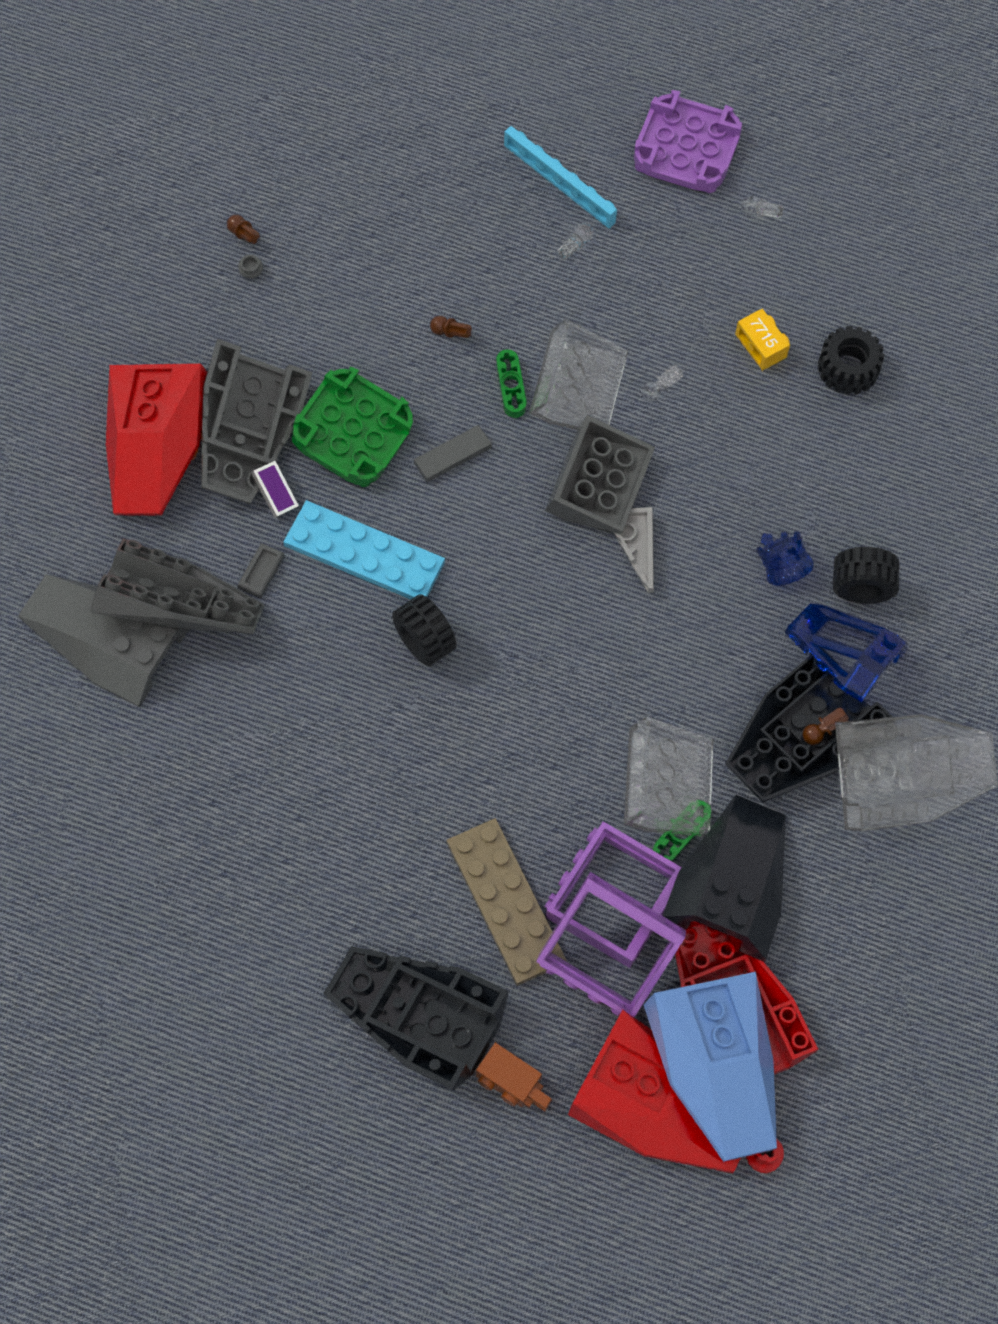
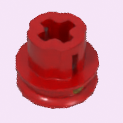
M777 1138V1148L771 1150V1157L767 1154L762 1156L761 1153L746 1156L748 1164L754 1170L760 1173H770L780 1166L784 1158V1149Z

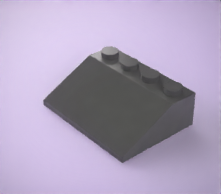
M587 415L578 426L545 511L568 522L621 534L655 447Z

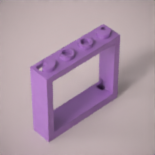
M602 822L598 829L594 828L590 832L586 840L589 842L585 850L580 849L572 862L575 864L571 872L566 871L558 884L561 886L560 890L556 895L552 893L544 906L547 908L546 919L557 925L564 915L560 912L562 906L604 841L670 879L652 907V910L660 915H663L677 874L682 867L609 824ZM573 919L565 929L628 968L632 967L653 933L651 929L641 925L625 951Z
M590 872L540 951L536 962L540 964L539 966L546 969V973L551 975L555 973L562 977L564 983L573 989L580 988L588 993L587 996L595 1003H604L611 1007V1011L615 1015H620L623 1009L635 1017L685 939L686 930ZM588 892L669 940L631 1001L551 953Z

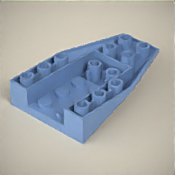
M756 972L654 993L646 1001L644 1008L669 1084L723 1162L775 1150L777 1148L774 1061Z

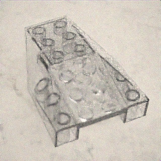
M923 714L835 722L845 830L866 831L932 822L997 787L993 733Z

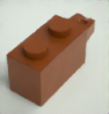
M496 1042L476 1069V1077L479 1078L477 1082L489 1091L494 1088L502 1094L501 1098L513 1107L517 1104L522 1108L523 1106L530 1108L533 1104L545 1112L552 1102V1099L541 1091L544 1087L540 1084L542 1073Z

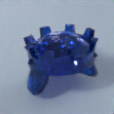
M798 531L794 532V537H789L787 532H781V538L773 541L772 534H762L760 541L765 547L763 549L760 546L757 547L756 552L766 568L769 584L781 586L793 583L808 575L814 568V561L806 552L803 536L801 537Z

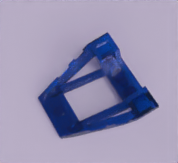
M810 603L784 632L804 653L810 652L819 661L817 666L823 672L828 671L834 677L833 682L840 689L860 702H863L874 689L885 669L892 662L896 664L908 649L907 641L900 638L896 633L820 604ZM832 621L870 633L876 638L862 651L817 635ZM819 647L848 656L857 661L850 672L847 673Z

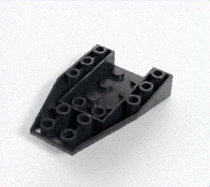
M819 647L763 696L725 763L762 803L839 772L891 732L896 721L880 703L876 702L870 706L836 673L839 664L822 647ZM839 707L845 711L849 718L848 721L833 730L831 736L828 732L824 733L823 740L817 745H809L804 741L802 734L806 726L820 724L819 717L823 719Z

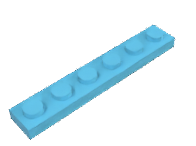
M512 126L505 131L504 146L607 228H611L616 223L617 209L612 202L598 195L593 187L587 186L575 173L565 169L557 159H553L546 154L541 146L535 145L527 139L523 132L517 131Z

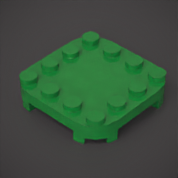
M350 367L349 369L330 370L324 376L323 382L301 413L297 414L292 430V443L304 455L344 480L361 487H367L383 474L410 433L414 420L408 406L409 402L403 397L400 400L358 375V369Z

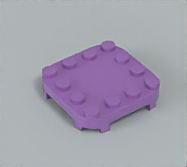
M671 90V94L662 95L659 98L655 96L651 102L650 110L638 140H636L634 151L635 169L648 176L707 193L715 192L726 177L739 143L742 122L733 113L734 109L725 105L724 110L681 98V91Z

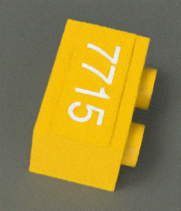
M763 308L738 321L735 335L762 371L787 358L790 348L789 339L784 333L779 331L772 316L767 315Z

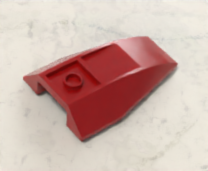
M692 921L688 929H685V939L675 953L680 986L685 987L756 972L774 1061V1075L790 1069L817 1052L818 1047L794 998L767 965L761 960L739 952L741 940Z

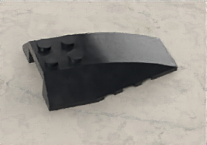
M735 795L678 872L662 916L684 929H688L693 920L742 941L739 952L765 962L781 916L786 815Z
M351 946L323 994L405 1067L454 1091L474 1074L500 1027L509 992L459 967H445L429 961H414L408 957H394L387 955V953Z

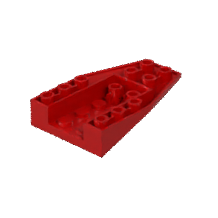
M201 363L109 365L106 453L114 515L162 516L200 444L203 423V386L207 375V370Z
M622 1009L575 1097L568 1115L645 1157L734 1173L741 1158L723 1162L670 1086L652 1030Z

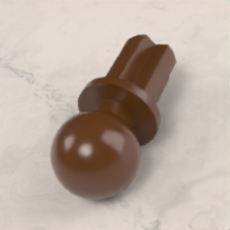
M232 215L228 218L227 228L231 233H234L239 239L246 240L248 243H257L260 235L252 228L250 222L240 215Z
M436 316L430 322V329L436 335L445 334L448 338L453 336L469 338L471 336V325L459 323L454 318L447 319L444 316Z
M839 707L823 719L819 717L820 724H810L804 728L803 739L809 745L819 744L824 738V733L828 732L831 736L833 730L848 721L847 714Z

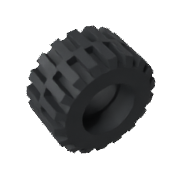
M847 326L846 330H843L841 327L836 330V333L831 332L828 339H825L818 361V372H821L820 377L822 381L827 380L826 385L829 388L833 386L835 387L834 391L838 393L840 390L845 391L844 394L850 395L851 392H854L856 395L860 394L861 390H869L870 386L876 383L884 360V353H882L884 348L882 344H878L879 339L877 336L872 337V332L869 330L864 332L862 327L858 326L857 329ZM845 355L853 356L859 359L862 364L856 366L849 365L843 362L840 357Z
M855 547L838 553V556L834 558V593L846 601L861 604H873L890 600L899 592L900 561L898 557L888 550L876 547Z
M419 594L392 612L393 622L400 638L413 656L424 665L431 666L456 649L455 635L449 622L435 603L426 596Z

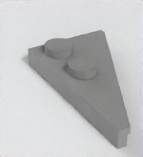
M632 508L623 532L621 534L613 532L646 591L654 593L653 508Z

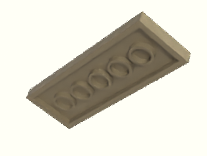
M496 818L447 839L446 843L516 986L546 973V969L539 966L540 964L536 961L540 951L551 936L552 930ZM557 942L551 953L567 962Z

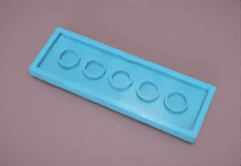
M307 500L284 540V546L410 600L419 594L428 597L445 564V558Z

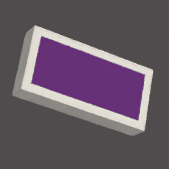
M276 461L251 472L274 518L299 506Z

